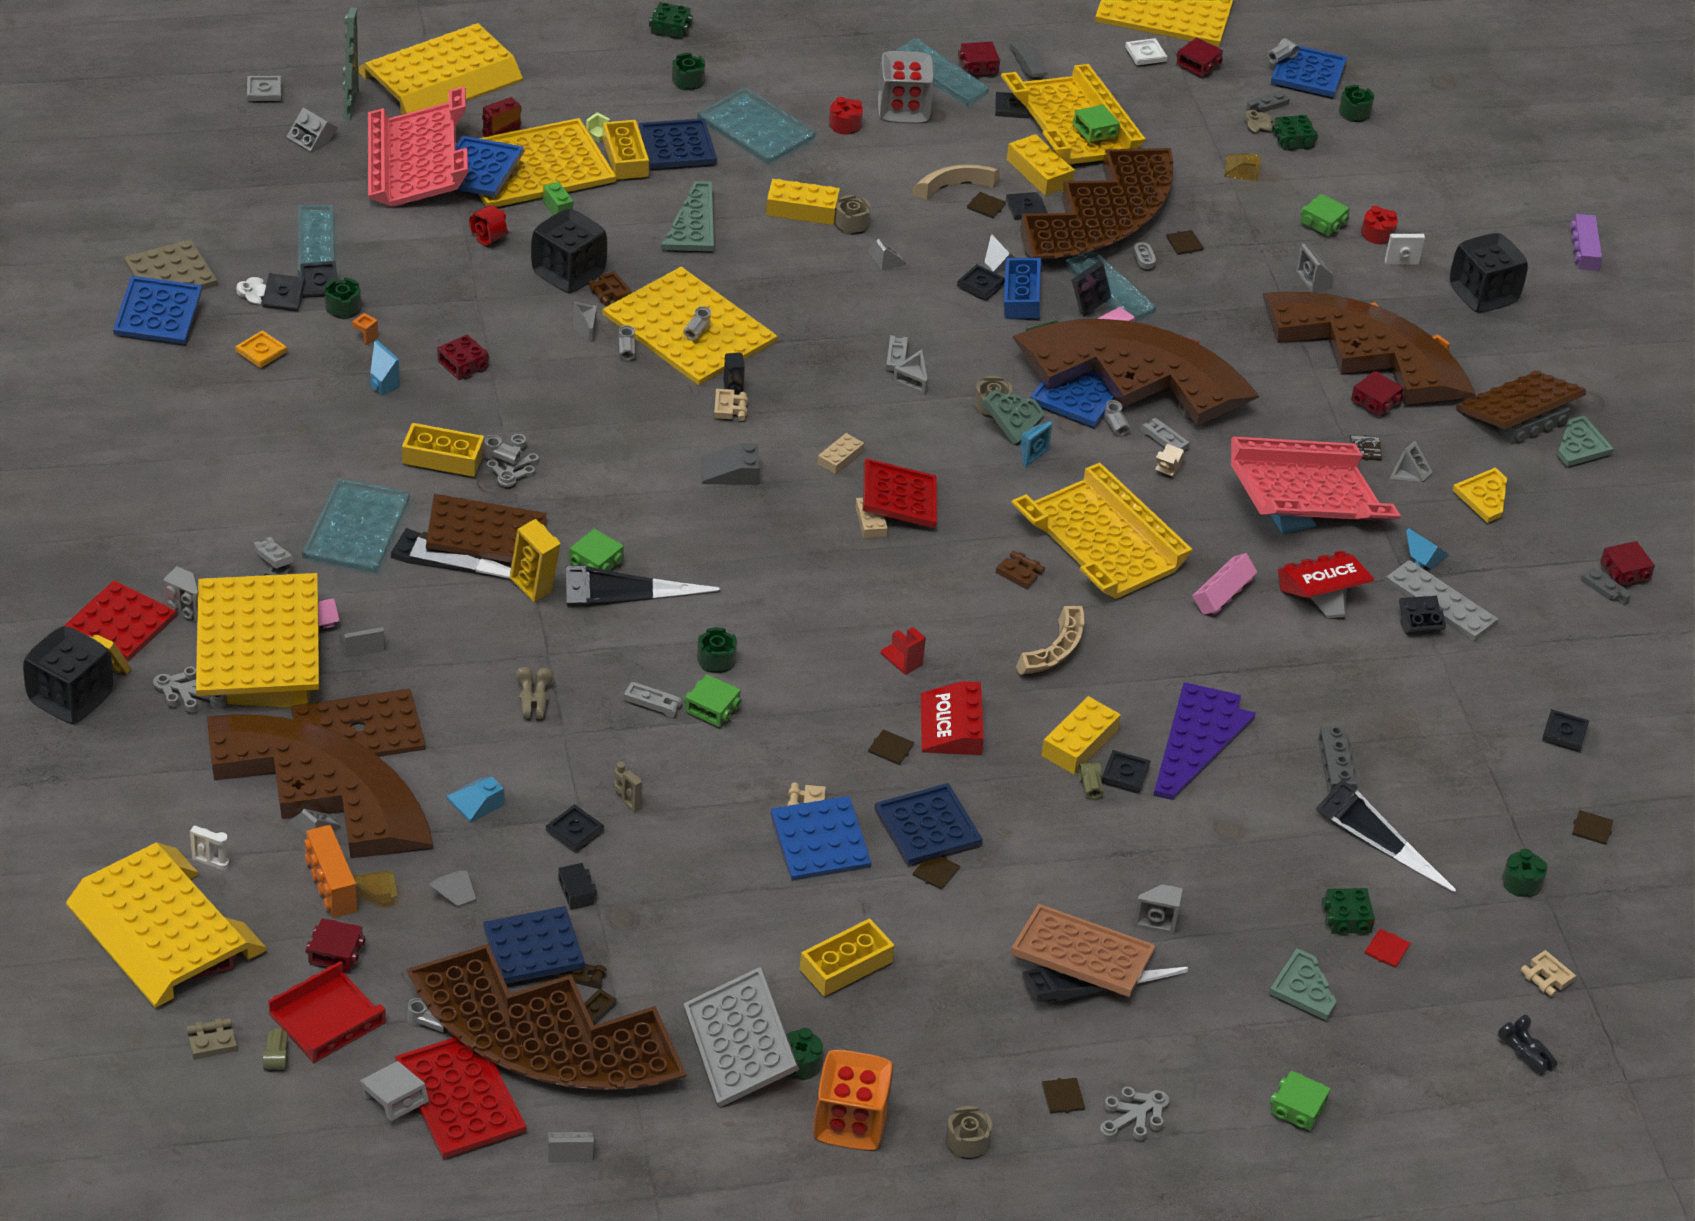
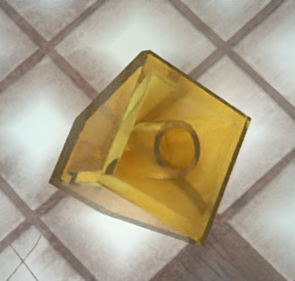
M1247 153L1227 154L1224 177L1257 181L1261 155Z
M383 870L352 875L356 886L373 899H379L380 903L390 902L392 897H397L394 871Z

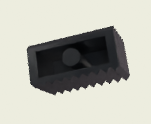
M742 353L725 354L724 387L728 390H734V395H739L744 391L745 364Z
M583 863L558 868V881L569 908L573 910L574 908L593 905L594 897L597 896V889L595 884L590 882L591 875L589 869H585Z

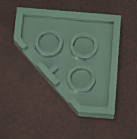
M999 390L991 391L981 401L1013 445L1021 440L1022 434L1030 430L1045 414L1035 399H1025L1011 393L1004 394Z
M1585 416L1569 419L1557 456L1568 467L1611 455L1614 448Z
M1296 948L1270 988L1269 994L1327 1021L1337 1001L1334 995L1330 993L1329 984L1324 973H1321L1318 967L1317 958Z

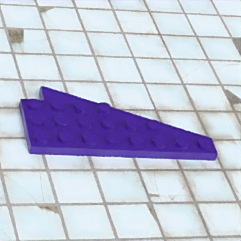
M1183 683L1153 796L1174 800L1254 721L1256 712L1238 708L1241 695L1191 683Z

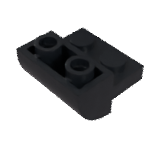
M1437 595L1400 598L1399 606L1402 615L1400 623L1405 633L1445 630L1443 610H1440Z

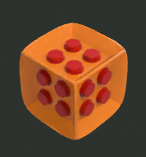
M831 1050L828 1052L823 1065L818 1092L819 1099L815 1109L813 1126L815 1139L827 1144L853 1149H878L883 1136L887 1115V1100L892 1085V1061L876 1055L847 1050Z

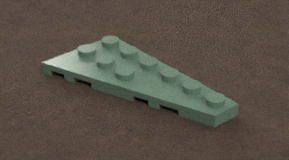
M351 7L349 13L345 15V24H347L345 30L346 61L343 67V76H345L343 82V120L350 121L359 94L357 8Z
M694 182L688 193V198L684 201L683 207L679 210L670 232L668 231L666 239L662 243L661 250L714 251L712 182Z

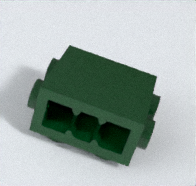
M659 2L657 8H654L653 17H650L649 20L651 34L683 39L684 34L688 33L689 24H692L693 15H691V8Z
M1307 115L1275 117L1272 133L1275 134L1277 142L1283 150L1315 147L1318 133L1314 130L1312 122L1308 119Z
M1334 888L1326 890V895L1322 898V909L1326 911L1325 922L1326 925H1329L1331 934L1372 933L1375 917L1367 888Z

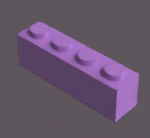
M1575 214L1574 220H1571L1570 230L1573 231V251H1576L1575 262L1578 264V269L1599 271L1602 253L1596 216Z

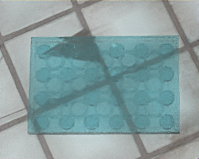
M746 87L741 88L697 114L698 119L705 118L707 125L768 164L816 136L814 130Z
M337 478L302 551V558L377 572L410 499V492Z

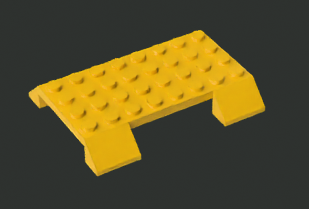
M479 23L373 59L359 66V74L365 79L374 76L400 102V113L402 115L449 102L448 90L465 86L466 101L523 81L514 56Z
M1089 64L1074 65L1073 73L1070 77L1025 82L1022 81L1016 72L1001 73L1004 82L1043 130L1042 134L1050 145L1068 164L1104 161L1105 149H1137L1146 141L1145 137ZM1104 105L1120 122L1118 136L1089 143L1072 124L1075 110Z
M1100 462L1085 468L1084 480L1036 501H1033L1027 494L1011 501V504L1034 526L1047 532L1081 565L1080 570L1103 593L1114 599L1175 573L1193 550Z
M158 842L82 878L66 901V906L155 1008L174 999L173 986L225 959L242 952L249 960L267 951V947L244 922L224 917L190 879L198 876L199 873L175 847Z

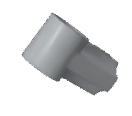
M1287 38L1282 39L1277 47L1268 51L1267 57L1269 62L1275 64L1286 57L1294 58L1299 52V46Z
M704 306L696 308L694 317L683 330V334L687 339L691 341L698 339L701 333L710 327L711 310Z
M629 325L619 328V358L623 359V361H631L635 358V329Z
M1111 400L1106 404L1103 419L1106 423L1110 424L1115 435H1118V437L1125 436V434L1130 432V426L1121 411L1122 405L1118 401Z
M497 435L486 437L484 449L486 458L490 460L499 458L513 465L519 462L522 454L521 450L502 443V439Z
M421 998L410 1000L407 1011V1021L410 1025L414 1027L425 1025L441 1032L447 1030L430 1012Z

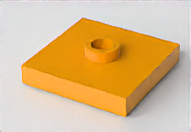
M262 330L235 346V351L259 368H262L285 354L287 346Z

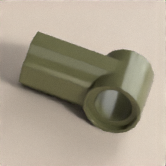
M1079 763L1078 777L1079 781L1083 782L1085 795L1090 800H1097L1103 796L1104 792L1101 783L1100 763Z
M274 1028L268 1033L267 1049H264L263 1069L286 1070L288 1033L282 1028Z

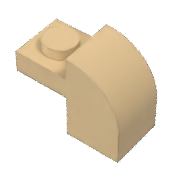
M1166 444L1164 451L1158 452L1156 457L1158 465L1155 470L1174 477L1186 456L1184 450Z

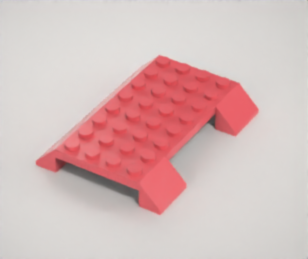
M465 86L448 90L449 102L396 117L388 118L384 108L368 112V196L370 199L393 207L445 192H452L459 188L469 172L467 148L456 151V125L466 111Z
M1234 436L1231 439V466L1260 515L1357 520H1394L1401 517L1394 504L1379 503L1357 468L1363 455L1356 444Z

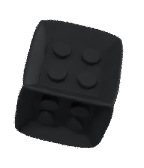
M565 209L539 224L533 231L531 239V263L533 270L541 278L565 292H574L584 287L590 280H595L605 270L608 246L606 231L598 223L576 210Z
M1491 233L1468 239L1458 245L1451 266L1450 284L1458 296L1476 312H1486L1515 303L1520 298L1527 276L1528 263L1523 253L1503 234Z
M62 626L51 632L28 652L23 662L24 683L28 698L37 707L68 723H76L85 718L109 696L113 688L112 660L107 648L95 639L71 627Z

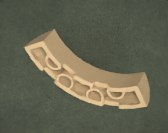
M981 165L944 167L922 178L913 187L911 195L927 200L944 185H960L961 182L966 181L993 188L999 180L1000 171L996 168Z
M1064 606L1058 619L1059 637L1045 650L1040 649L1022 653L1016 665L1019 674H1031L1048 670L1064 661L1071 654L1081 638L1084 626L1082 606Z

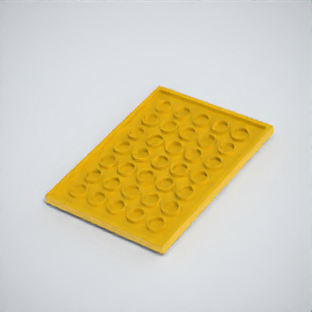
M1101 0L1094 22L1192 41L1197 37L1219 47L1234 0Z
M580 118L479 138L523 146L525 151L496 197L479 194L486 207L489 205L498 207L543 198V186L560 182L566 192L616 182V175Z
M683 267L677 268L602 309V315L617 326H632L635 329V339L698 386L724 372L726 353H742L745 360L777 342L778 338L772 331ZM700 306L709 308L711 310L710 327L704 330L698 339L693 341L687 339L683 334V330L694 317L696 308Z
M317 573L198 579L197 696L319 690Z

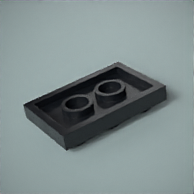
M1100 260L1071 279L1079 311L1083 316L1093 312L1112 298L1104 264Z

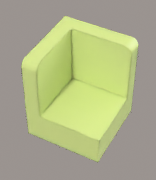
M597 112L586 120V129L592 139L599 143L602 141L603 122H610V119Z

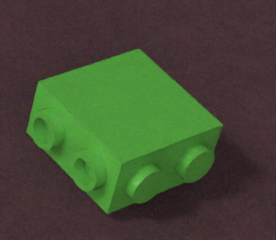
M1104 105L1075 110L1072 124L1089 143L1118 136L1120 122Z
M1320 194L1317 198L1312 199L1311 203L1302 208L1301 223L1324 235L1330 236L1348 222L1350 208Z
M593 529L569 548V562L574 566H589L610 571L623 561L624 546L604 533Z
M706 674L702 680L696 683L695 688L685 696V712L720 727L724 721L729 720L731 713L740 707L742 702L740 698L741 689Z
M1290 1071L1287 1078H1282L1278 1087L1280 1089L1279 1092H1274L1271 1097V1114L1311 1131L1328 1101L1331 1088Z

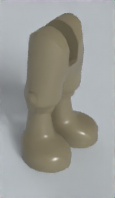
M521 667L516 671V679L523 687V691L519 695L523 718L530 719L532 708H535L536 719H543L546 701L549 699L545 688L552 682L553 672L548 668L539 669L535 676L536 692L532 693L533 671L528 667Z

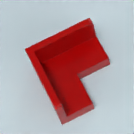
M914 627L907 630V636L900 630H897L892 634V643L883 648L880 654L904 675H907L923 665L926 637Z

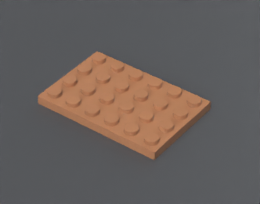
M1038 903L1013 944L1010 954L1036 963L1039 966L1053 969L1059 973L1067 974L1081 981H1086L1098 987L1130 997L1152 957L1156 945Z

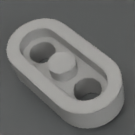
M1144 242L1135 244L1133 253L1138 265L1145 270L1152 269L1155 266L1156 258L1151 246Z

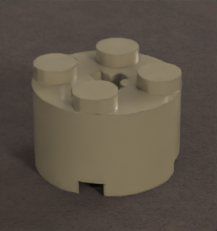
M846 195L839 199L836 204L835 224L843 230L844 234L850 235L854 232L866 231L868 229L871 207L869 201L863 197L861 199L856 198V195Z
M986 376L981 382L978 381L974 400L978 413L982 416H992L981 401L993 390H999L1004 394H1012L1011 383L1004 382V378L999 376Z
M963 1106L957 1108L948 1118L946 1144L955 1157L972 1158L986 1154L992 1130L990 1116L986 1112L985 1114L980 1112L977 1107Z

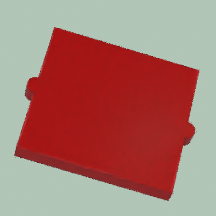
M1380 928L1364 954L1378 960L1379 963L1383 962L1396 968L1411 942L1398 937L1397 934H1391Z

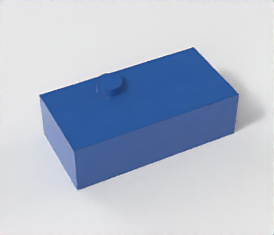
M1006 258L1005 319L1040 318L1041 258Z

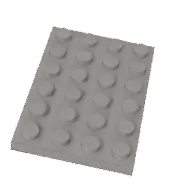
M761 967L683 1003L716 1101L720 1107L799 1070L768 981Z

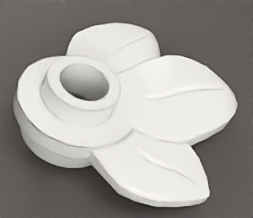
M251 277L247 281L239 282L236 290L240 297L246 298L253 304L261 305V297L264 296L266 285L263 284V279Z

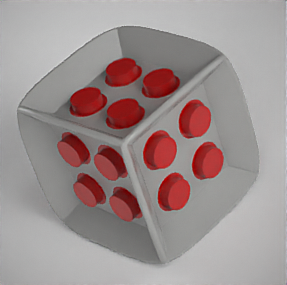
M888 51L882 54L878 94V110L882 120L902 123H923L929 120L932 109L934 77L931 55L911 51Z

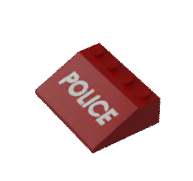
M1345 551L1334 552L1333 556L1320 555L1316 560L1304 559L1299 564L1287 563L1284 564L1283 568L1277 569L1280 591L1306 598L1374 582V577L1354 555L1347 554Z
M960 681L922 692L920 694L922 753L981 755L984 739L981 682Z

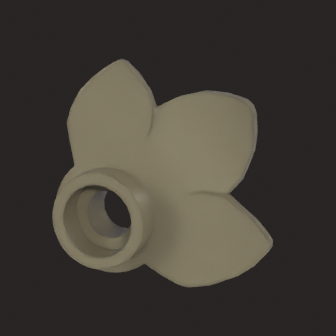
M1255 110L1246 111L1244 120L1250 130L1254 133H1257L1259 129L1272 132L1271 122H1273V118L1262 112L1258 113Z

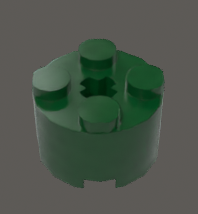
M692 53L678 54L676 59L672 61V81L681 90L703 86L705 60L700 55L699 57L692 56Z
M1359 85L1345 87L1339 106L1340 113L1350 122L1369 119L1374 101V93L1369 88L1366 90L1359 88Z
M344 278V280L339 281L332 279L325 286L326 312L339 316L342 319H349L351 315L357 313L361 308V289L359 283L350 278Z
M719 627L708 628L706 633L699 635L697 660L704 671H730L733 668L736 660V636L727 633L725 628Z
M1521 849L1520 852L1511 854L1507 859L1502 875L1504 888L1517 897L1520 894L1529 895V897L1538 895L1546 876L1547 863L1529 849Z
M808 1028L789 1032L787 1037L799 1070L787 1075V1077L790 1078L791 1075L800 1077V1080L811 1079L818 1074L821 1067L823 1054L821 1039Z

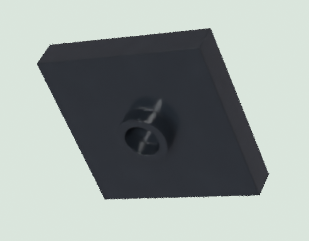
M996 92L995 116L1028 119L1029 110L1013 93Z
M1039 192L1006 194V201L1014 220H1020L1022 214L1048 213Z
M336 261L300 264L301 277L305 279L302 291L303 298L325 296L326 284L332 279L338 281Z
M976 264L957 281V286L986 300L1005 283V278Z
M269 273L262 307L298 311L305 282L304 277Z
M1551 709L1542 740L1580 751L1589 720Z
M1112 750L1101 782L1140 792L1151 760Z
M574 804L547 824L546 831L576 852L604 831V825Z

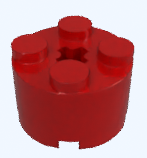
M837 97L836 101L830 105L829 127L831 126L834 132L843 135H849L852 131H860L863 117L862 102Z
M493 205L484 207L472 213V216L469 217L470 230L472 234L475 233L478 238L476 240L482 245L491 244L509 234L505 221V212Z
M1372 206L1364 215L1361 234L1365 236L1368 242L1374 244L1389 242L1390 234H1395L1398 224L1397 213L1393 210L1380 208L1379 206Z

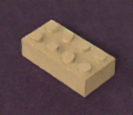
M845 433L818 455L817 464L836 474L864 451V443Z
M856 498L855 507L863 538L887 537L885 517L863 511V498Z

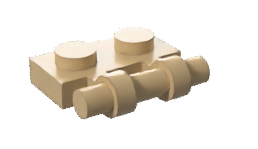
M716 389L714 418L732 419L734 414L738 416L739 421H744L748 411L746 408L748 405L747 394L741 392L739 395H734V390Z
M792 783L788 792L790 801L787 806L799 804L798 800H802L804 803L825 800V787L805 785V791L799 789L798 783Z
M1546 950L1531 959L1530 965L1533 967L1532 969L1524 965L1520 970L1529 982L1533 981L1539 986L1541 992L1547 993L1551 997L1557 993L1553 988L1554 985L1559 990H1562L1574 982L1576 978L1573 972ZM1539 974L1543 975V976L1546 978V980L1544 981V980H1543L1540 976H1538V975H1539Z

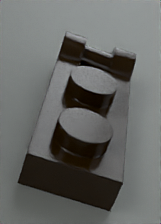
M585 964L584 969L549 975L547 977L559 979L572 975L576 984L599 989L607 968L599 964L596 966Z
M600 988L584 1003L593 1025L602 1019L617 1002L616 998Z

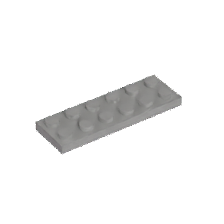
M1410 560L1386 576L1385 583L1406 597L1437 595L1440 610H1443L1445 623L1472 641L1477 640L1498 622L1497 617Z

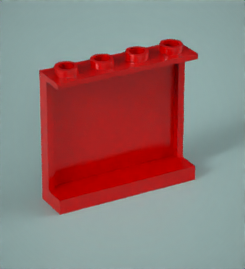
M341 961L327 967L316 975L310 976L307 980L292 986L289 990L274 996L268 1001L271 1018L280 1028L288 1033L290 1039L313 1064L386 1023V1009L381 1004L373 1005L345 975Z

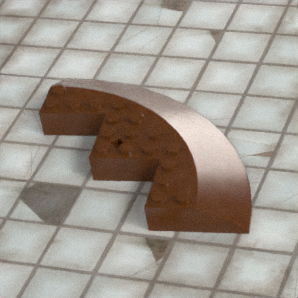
M1171 148L1105 149L1103 168L1107 180L1064 181L1062 200L1066 213L1022 214L1020 232L1025 252L1031 258L1041 259L1077 255L1113 244L1141 228L1157 213L1170 191L1173 179Z
M1293 291L1263 293L1277 343L1329 337L1341 374L1393 368L1398 384L1404 387L1402 395L1405 405L1476 396L1469 378L1449 351L1430 334L1395 313L1369 303L1332 294Z
M1078 319L1036 327L1013 336L1014 341L1048 390L1096 369L1116 400L1121 403L1122 408L1170 387L1196 426L1259 398V395L1247 380L1215 353L1188 338L1148 324L1113 319Z
M247 714L207 716L214 780L276 772L282 819L294 818L303 809L321 813L344 811L350 859L433 847L428 822L419 802L408 785L388 764L359 743L335 731L284 717Z
M489 944L406 969L420 998L430 1012L452 1035L486 1059L515 1073L547 1083L601 1090L631 1089L658 1085L687 1077L656 1006L593 1025L572 975L510 994Z

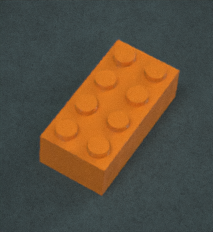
M331 825L307 830L306 840H304L307 854H304L306 865L311 866L310 871L313 881L317 880L319 895L324 897L323 904L325 910L330 911L332 918L357 912L356 883Z

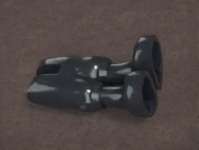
M1528 1015L1521 1016L1514 1025L1508 1022L1498 1031V1037L1503 1042L1514 1047L1516 1054L1538 1074H1542L1557 1066V1061L1540 1040L1532 1038L1529 1034L1528 1029L1531 1026V1019Z

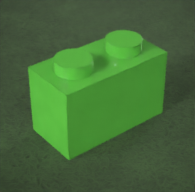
M560 182L543 186V203L552 215L565 209H573L574 201Z

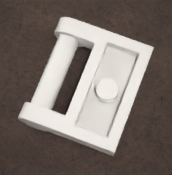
M194 825L190 830L192 859L220 870L227 869L229 867V859L226 854L227 834L223 832L214 833ZM214 844L218 846V857L214 856Z

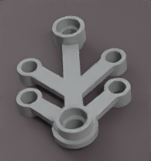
M522 434L513 435L511 437V446L523 450L526 446V437ZM531 453L527 457L520 459L516 465L499 458L489 460L487 462V470L498 475V483L501 486L510 487L521 477L531 478L535 475V468L533 466L538 464L539 456ZM496 460H499L506 467V470L503 471L498 466ZM525 466L524 469L514 472L515 469Z
M190 666L185 668L184 673L173 676L160 674L153 679V685L156 690L164 692L167 705L176 706L179 703L178 695L171 690L174 689L179 691L186 711L193 712L197 709V701L190 696H197L196 680H193L196 678V668ZM186 679L193 680L186 683H178L179 681H183ZM226 695L197 696L210 700L211 707L215 709H222L227 704Z
M1124 1087L1122 1089L1121 1098L1124 1101L1130 1102L1135 1100L1145 1102L1141 1105L1118 1102V1099L1113 1096L1106 1098L1104 1105L1106 1110L1128 1113L1114 1121L1107 1120L1103 1122L1099 1131L1102 1139L1106 1141L1114 1140L1117 1136V1130L1136 1119V1126L1133 1130V1137L1137 1140L1145 1139L1147 1133L1145 1127L1146 1112L1151 1109L1153 1110V1116L1150 1118V1128L1153 1130H1160L1162 1128L1163 1118L1161 1113L1169 1104V1097L1165 1092L1155 1090L1145 1094L1135 1092L1131 1087Z

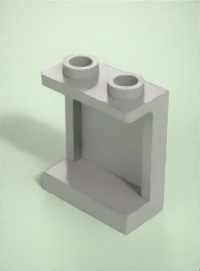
M398 1061L360 1080L363 1096L366 1099L373 1097L385 1108L386 1117L390 1121L429 1101L425 1083Z

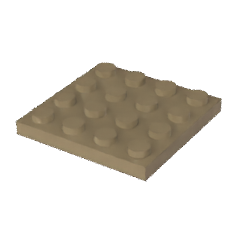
M191 239L124 257V263L132 276L202 285V289L217 286V279Z

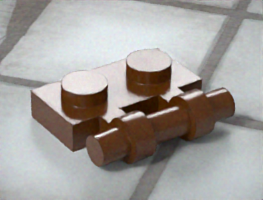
M615 271L600 275L597 282L593 279L588 282L590 290L597 294L600 302L605 305L611 303L609 298L613 297L615 301H618L632 294L630 288Z
M1012 551L1010 558L1014 560L1005 558L996 567L995 573L1028 589L1038 578V574L1035 572L1037 571L1042 574L1045 567L1036 560H1030L1021 552Z

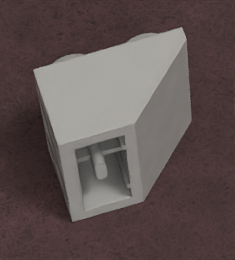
M303 107L287 137L313 152L329 143L338 127Z
M176 566L163 579L165 605L170 609L177 610V614L197 622L198 591L194 575Z

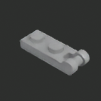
M890 335L886 370L894 371L898 364L905 361L908 337L896 338V336Z
M1153 418L1148 424L1145 423L1140 426L1142 434H1148L1164 447H1166V444L1183 450L1189 448L1190 442L1157 418Z
M272 537L265 538V541L252 543L255 553L275 568L294 562L292 555L276 544Z
M631 682L624 693V700L662 712L669 718H673L676 715L677 709L683 703L682 699L678 696L635 682Z

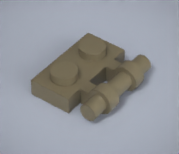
M618 762L614 773L616 777L614 789L617 795H622V802L635 813L641 810L642 781L639 776L626 769L624 762Z
M220 1017L215 1018L211 1022L202 1023L199 1021L195 1022V1025L186 1026L188 1035L195 1033L197 1035L189 1037L193 1060L237 1051L233 1029L225 1031L223 1029L231 1027L230 1018L221 1019ZM216 1030L214 1033L204 1034L205 1031Z

